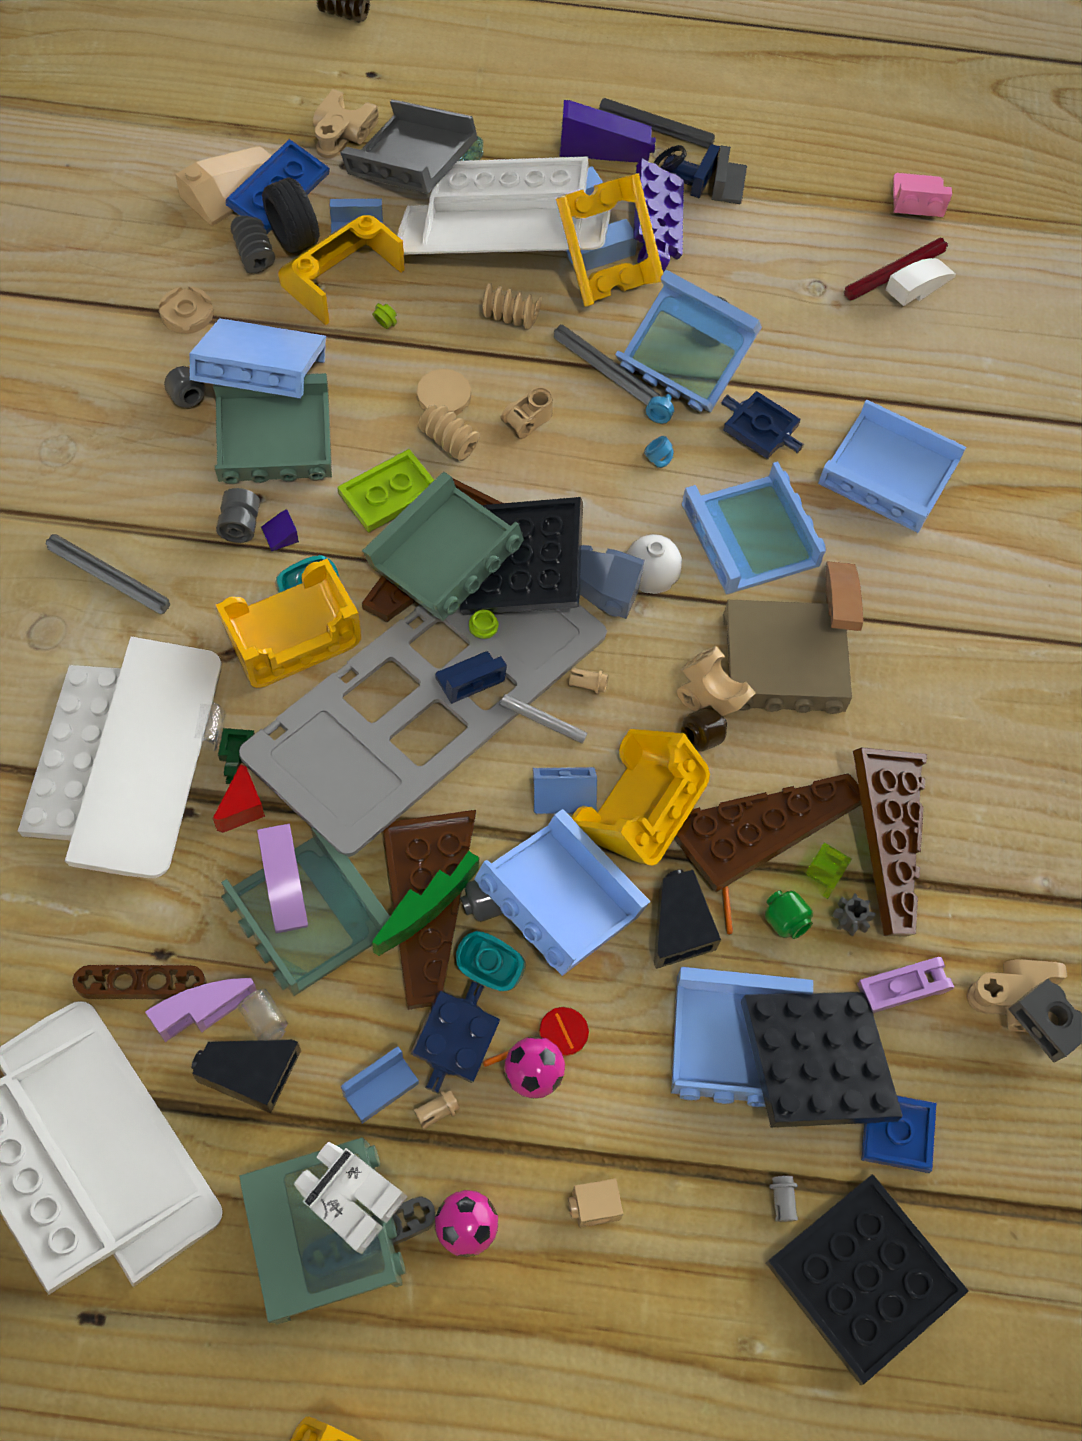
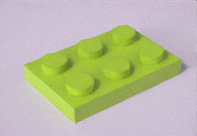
M408 449L339 485L337 488L338 494L369 533L395 519L434 479L412 451Z

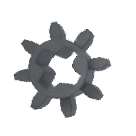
M854 893L849 901L841 897L837 903L840 908L835 909L832 917L838 918L839 926L837 929L849 931L850 936H854L859 928L862 932L866 933L870 928L868 922L872 921L875 917L874 912H869L868 905L870 900L864 901L858 898L856 893Z

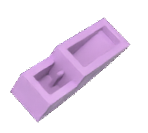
M290 823L258 829L275 932L277 934L307 928L308 921Z
M251 978L227 979L203 984L180 992L163 1000L145 1011V1013L166 1042L192 1023H195L202 1033L258 992Z

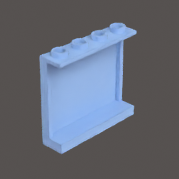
M219 318L190 352V380L301 398L304 391L305 375L315 361L325 362L326 336Z
M866 399L860 415L833 458L825 464L818 484L919 533L959 464L966 447Z
M563 809L553 816L548 826L493 863H490L488 860L484 861L474 878L479 884L480 889L492 898L500 907L502 913L512 920L522 931L524 937L542 953L548 964L555 968L562 976L635 921L650 903L649 899Z
M681 967L677 976L671 1094H680L679 1097L684 1100H699L701 1096L711 1097L714 1102L721 1104L734 1103V1100L747 1101V1104L752 1107H766L741 999L744 995L803 993L812 995L813 980Z

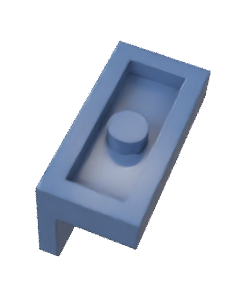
M330 199L331 233L363 215H371L383 223L382 199Z
M594 767L533 768L534 812L536 814H556L562 809L566 813H574L582 806L592 807L597 811V775Z
M398 1046L342 1084L341 1089L344 1098L363 1124L417 1086L419 1080L403 1059V1052Z

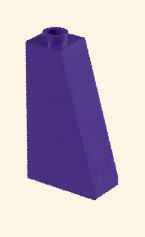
M564 100L560 157H588V159L635 163L644 159L649 162L650 153L655 152L656 138L651 137L652 126L571 100Z

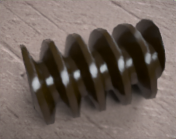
M317 0V8L321 12L327 11L331 15L336 14L338 17L344 16L348 20L354 19L356 22H361L367 18L370 0Z

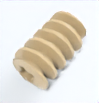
M492 283L487 285L483 298V314L486 318H490L493 315L495 320L500 321L503 317L504 322L507 324L514 320V325L517 327L524 322L525 329H530L533 326L541 307V297L534 304L531 294L528 295L525 301L522 300L521 291L518 292L515 298L512 297V289L510 288L503 295L502 286L500 285L495 292H492Z
M436 405L427 407L418 422V428L421 432L426 433L430 439H434L437 445L442 446L446 452H450L451 456L458 458L459 461L466 459L472 453L480 439L478 431L472 432V427L469 424L464 425L462 418L456 419L454 412L448 413V407L445 405L438 408Z

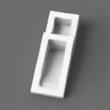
M938 258L924 259L892 274L886 291L905 306L915 298L918 301L922 300L955 278L956 274Z

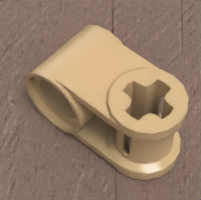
M544 387L532 389L517 401L510 403L503 410L501 420L506 424L509 423L516 430V435L519 438L527 437L535 429L551 419L553 407L552 393Z

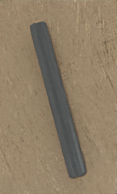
M603 98L600 102L599 110L652 126L651 130L709 148L714 143L715 135L713 133L607 98Z
M560 324L554 330V338L644 404L648 405L653 397H661L659 393L566 326Z
M52 534L46 540L45 544L48 550L157 613L164 614L170 607L167 597L59 535Z

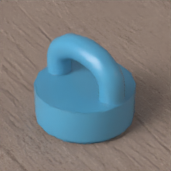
M667 394L664 397L656 396L650 399L646 407V414L652 421L660 424L670 421L674 413V406L670 402L672 399L671 395Z
M661 436L654 439L645 448L644 453L650 462L662 468L667 466L673 458V445L666 436Z

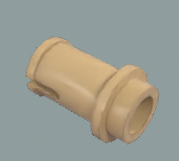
M576 667L572 668L571 673L573 675H570L569 686L595 690L596 694L606 691L609 675L603 674L602 670L597 673L577 669Z
M451 1090L446 1093L441 1091V1096L418 1109H414L423 1129L449 1114L452 1117L456 1115L455 1111L460 1109Z

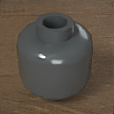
M176 367L165 378V390L176 405L182 408H190L200 403L204 398L205 384L190 380V367Z
M475 880L465 885L466 895L460 897L467 916L473 914L477 921L484 922L503 914L500 907L488 894L480 889L479 884Z

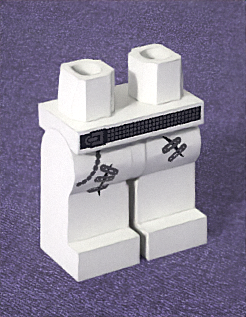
M327 1142L317 1156L329 1168L319 1180L309 1170H305L295 1181L294 1185L301 1195L305 1197L303 1202L335 1230L355 1251L363 1254L382 1230L383 1226L355 1203L358 1199L377 1217L387 1223L407 1196L347 1148L343 1151L340 1147Z

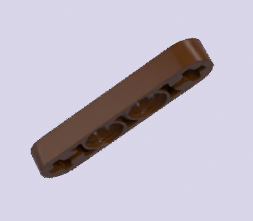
M87 965L79 968L72 979L77 993L86 999H167L188 990L184 983H175L176 989L172 990V975H175L178 982H186L189 980V976L194 975L199 983H194L192 988L207 984L202 970L192 965ZM123 974L130 975L132 977V984L129 988L125 990L114 988V982L118 976ZM160 974L166 977V983L163 988L159 990L148 988V981L152 976ZM92 975L96 981H107L108 989L105 990L102 983H92L90 989H86L82 981H88L89 976Z

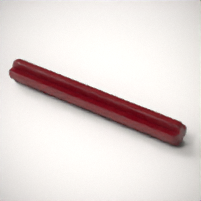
M938 238L849 284L845 287L844 296L852 301L887 283L890 276L902 268L924 259L934 258L946 252L948 243L943 238Z

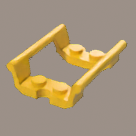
M639 173L594 185V191L591 195H587L584 190H578L557 197L556 202L584 307L593 305L596 300L611 296V289L614 286H618L621 291H626L644 284L662 282L660 279L663 275L662 265ZM622 200L634 202L648 258L633 265L630 263H619L597 270L587 277L572 217L576 219L587 218L609 211L615 207L617 202Z

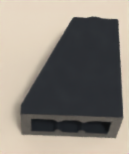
M681 869L672 871L662 880L659 890L654 954L656 969L716 951L721 941L693 869L683 872Z
M292 1039L208 1042L204 1051L199 1050L195 1055L191 1069H193L192 1074L200 1084L272 1113L301 1053L299 1043Z

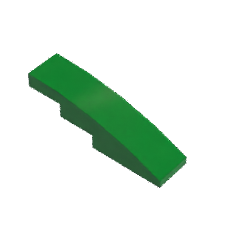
M468 851L451 876L439 870L422 895L409 889L372 941L373 953L378 956L384 954L409 939L434 920L462 892L465 885L478 872L480 857Z

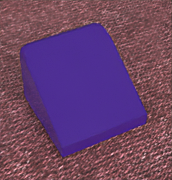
M287 509L281 511L261 526L271 551L299 542L296 527Z

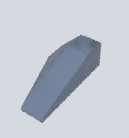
M582 545L580 595L607 614L627 619L639 592L645 560L613 549H607L606 553L592 551L591 546Z

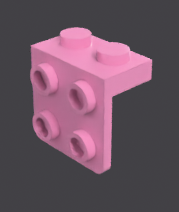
M905 173L894 174V213L944 217L952 196V187H944L941 177Z

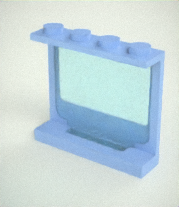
M665 270L660 278L664 285L625 352L617 351L615 355L621 362L620 366L629 373L633 374L634 371H637L643 375L642 379L655 387L658 383L666 387L665 392L672 397L679 399L682 396L689 400L688 405L695 410L702 412L705 409L711 413L762 326L759 319L676 274Z
M778 461L772 464L768 477L702 496L696 485L685 488L682 506L726 595L820 567L826 552L825 543L822 538H818L811 517L806 515L802 508L800 496L798 493H794L790 485L789 476L786 471L782 470Z

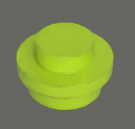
M380 303L375 306L376 310L372 315L381 326L388 329L390 326L397 324L395 318L397 314L388 304L383 306Z
M479 610L469 620V630L477 638H491L498 631V620L491 611Z

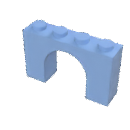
M593 166L588 167L586 194L591 195L594 191V185L603 183ZM627 219L608 224L605 244L595 250H581L586 271L635 255L637 240L634 239V230ZM568 250L569 261L573 264L570 251Z

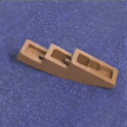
M826 561V604H828V616H831V628L854 631L862 630V594L855 564Z

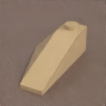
M259 145L197 161L175 174L180 198L213 226L233 214L234 211L226 206V198L266 162L271 155Z

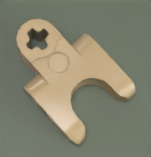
M335 89L331 90L317 107L313 118L315 136L319 139L316 144L317 153L324 158H334L340 154L349 141L361 144L377 125L379 117L378 106L367 102L356 110L344 109L343 92Z
M717 646L697 654L682 667L681 671L690 681L682 684L677 689V695L681 702L693 711H698L711 705L721 716L741 709L756 693L747 682H736L723 671L721 660L725 656Z
M1023 959L1006 961L1003 964L1004 973H985L979 977L977 982L971 985L967 993L968 1002L978 1012L1007 1015L1009 1030L1027 1032L1008 1008L1047 978L1055 984H1059L1067 977V970L1063 963ZM1048 1012L1050 1021L1058 1026L1057 1016L1052 1012Z

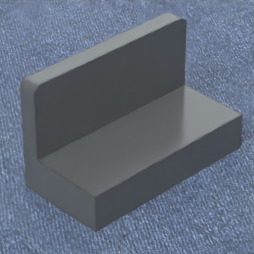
M721 145L712 200L741 204L747 166L728 162L731 147Z

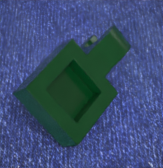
M223 728L218 757L219 761H226L224 767V776H227L226 784L231 783L240 764L243 763L240 759L239 750L243 743L255 735L254 730Z

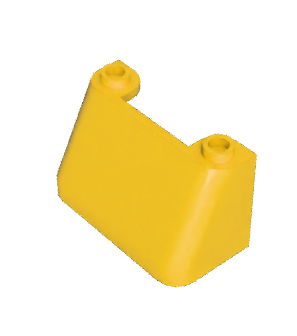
M328 558L309 564L302 573L301 584L248 606L244 598L234 596L228 597L223 602L216 604L218 615L252 687L262 688L349 651L361 641L359 612Z
M629 729L619 748L620 758L627 769L598 813L592 807L582 806L574 812L571 818L597 845L639 864L653 866L662 859L709 782L710 771L706 762L684 733Z

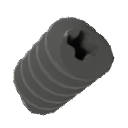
M247 215L235 217L230 225V229L244 264V269L247 273L254 274L270 267L275 261V253L272 250V245L264 229L263 222L256 217Z

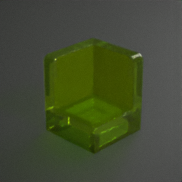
M824 842L807 869L806 875L827 887L823 897L828 899L852 859Z

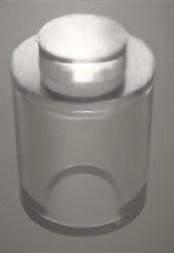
M212 702V705H200L194 738L203 740L200 750L216 751L220 746L226 712L219 704Z
M267 989L257 990L239 1003L238 1009L257 1040H279L286 1033L284 1029L288 1022Z

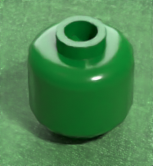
M780 890L768 898L765 919L779 936L797 939L811 928L813 924L811 921L813 910L797 892L787 891L783 893Z

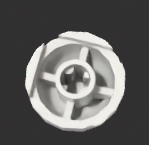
M651 534L643 536L633 542L626 553L645 560L639 590L644 593L657 594L666 592L680 577L682 557L679 549L670 539L662 535Z

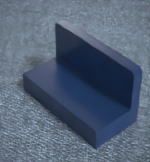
M485 651L436 672L435 678L450 703L453 704L504 682L507 664L502 656L493 659L490 653Z

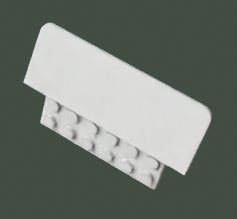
M588 157L457 161L431 190L429 205L407 206L398 231V237L403 240L404 254L568 251L569 247L556 199L578 190H584L586 193L589 167ZM611 210L587 218L576 219L572 217L580 250H595L605 244Z
M130 637L121 668L69 665L18 832L24 837L70 840L65 862L72 867L145 878H157L166 873L171 864L222 668L219 656L209 650Z
M82 1001L71 1003L0 1046V1069L4 1074V1077L0 1078V1214L48 1295L112 1254L131 1285L135 1287L219 1225L222 1218L221 1204L92 1005Z

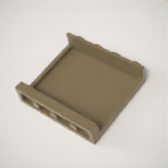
M727 600L723 618L724 625H727L729 677L739 683L747 682L756 693L739 710L762 708L768 711L796 710L801 713L810 711H826L830 714L846 712L852 699L847 630L831 628L828 604Z

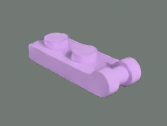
M942 957L932 958L861 979L857 983L860 992L864 993L873 1013L929 996L944 994L955 988L951 978H947L943 970L945 964ZM925 974H931L934 982L929 983Z

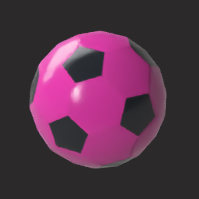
M538 1036L526 1037L518 1041L509 1050L505 1060L504 1072L511 1088L521 1096L532 1099L544 1098L560 1086L564 1077L565 1061L557 1045L550 1040Z
M458 1191L445 1198L435 1216V1231L439 1242L449 1252L462 1257L476 1256L489 1248L495 1240L498 1231V1215L494 1205L486 1196L477 1191Z

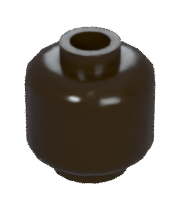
M704 708L684 718L681 733L686 735L697 751H706L720 745L725 740L727 722L713 708Z

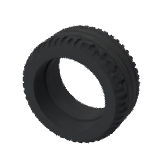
M289 177L267 185L262 193L263 205L272 230L282 247L290 253H297L314 246L320 237L319 225L311 202L300 183Z

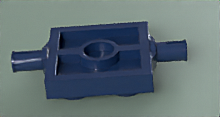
M758 391L741 403L729 395H726L722 400L721 405L734 412L733 416L725 423L723 431L766 459H769L778 448L784 445L797 454L803 448L804 443L791 436L799 426L801 419Z
M471 981L465 999L455 998L442 991L437 993L410 1053L425 1061L434 1069L425 1087L426 1089L439 1093L446 1075L457 1076L470 1083L474 1082L500 1022L499 1018L484 1012L476 1005L484 989L483 985H478L477 982Z

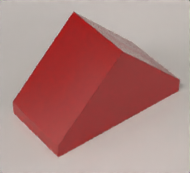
M240 764L213 816L216 830L222 833L265 817L262 803L248 769Z

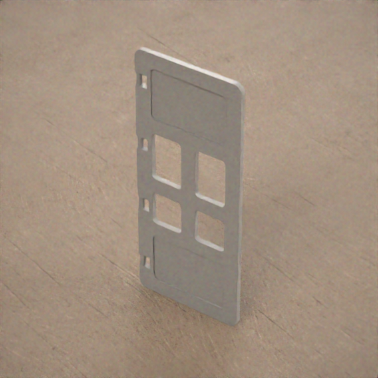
M579 604V607L493 613L499 623L498 631L491 638L481 639L475 637L469 630V620L472 615H463L459 606L457 611L449 615L443 623L466 641L469 646L445 666L437 669L410 646V643L435 623L442 622L423 606L418 605L403 620H399L347 661L346 665L337 672L332 673L276 717V720L263 730L261 729L243 743L239 750L240 759L339 853L347 855V857L354 856L518 715V713L500 705L501 700L489 710H482L469 697L451 704L435 678L436 672L488 651L493 659L502 656L507 664L506 677L516 685L507 695L530 705L605 640L606 627ZM419 616L424 622L416 629H413L408 624ZM393 661L417 681L420 686L374 723L368 722L343 697L385 663ZM350 670L357 674L348 683H344L340 679ZM434 703H441L467 726V729L426 764L417 766L393 745L390 740ZM281 726L286 732L274 741L269 734Z

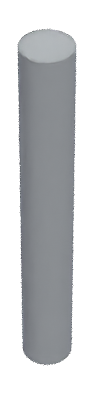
M504 694L500 705L575 741L584 742L587 732L507 694Z

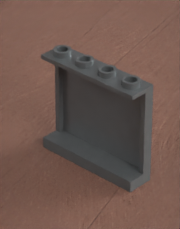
M392 99L390 104L394 115L361 150L346 147L341 152L347 173L428 194L478 139L473 116Z

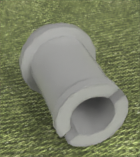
M793 1176L773 1177V1184L769 1185V1187L773 1189L775 1222L798 1221L794 1188L798 1187L797 1183H794Z

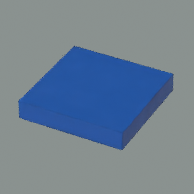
M897 1096L903 1115L898 1122L864 1123L861 1161L930 1173L933 1168L937 1103Z

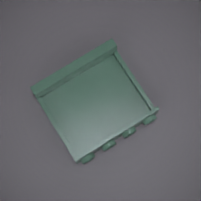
M327 373L306 374L304 377V391L301 398L213 384L216 395L217 465H215V472L218 482L235 484L239 481L252 480L262 483L274 479L294 481L298 478L322 480L325 477H332Z
M443 472L362 551L370 567L443 622L449 615L457 611L460 604L470 594L478 590L480 584L491 573L498 570L501 563L511 553L519 549L524 539L517 522H514L511 526L457 489L453 478L446 472Z

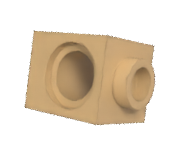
M616 1178L575 1185L572 1192L573 1196L568 1197L571 1219L577 1218L579 1228L619 1221L623 1216Z

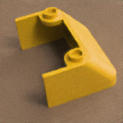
M371 215L360 216L343 225L282 266L278 272L280 285L324 325H327L330 321L326 293L312 281L365 244L402 273L405 271L403 240L377 218Z

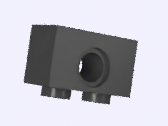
M1049 978L1036 985L1008 1008L1053 1063L1065 1058L1082 1044V1012L1075 1010L1066 999L1063 989L1057 984L1052 983ZM1048 1012H1052L1057 1016L1058 1026L1050 1021Z

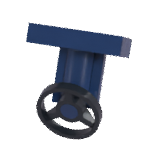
M711 144L700 165L684 160L687 152L682 145H676L663 151L656 158L654 164L659 165L668 156L660 168L669 171L671 174L678 175L684 180V184L692 186L690 195L700 199L717 166L720 146ZM676 151H682V154L680 156H677L676 154L672 153Z

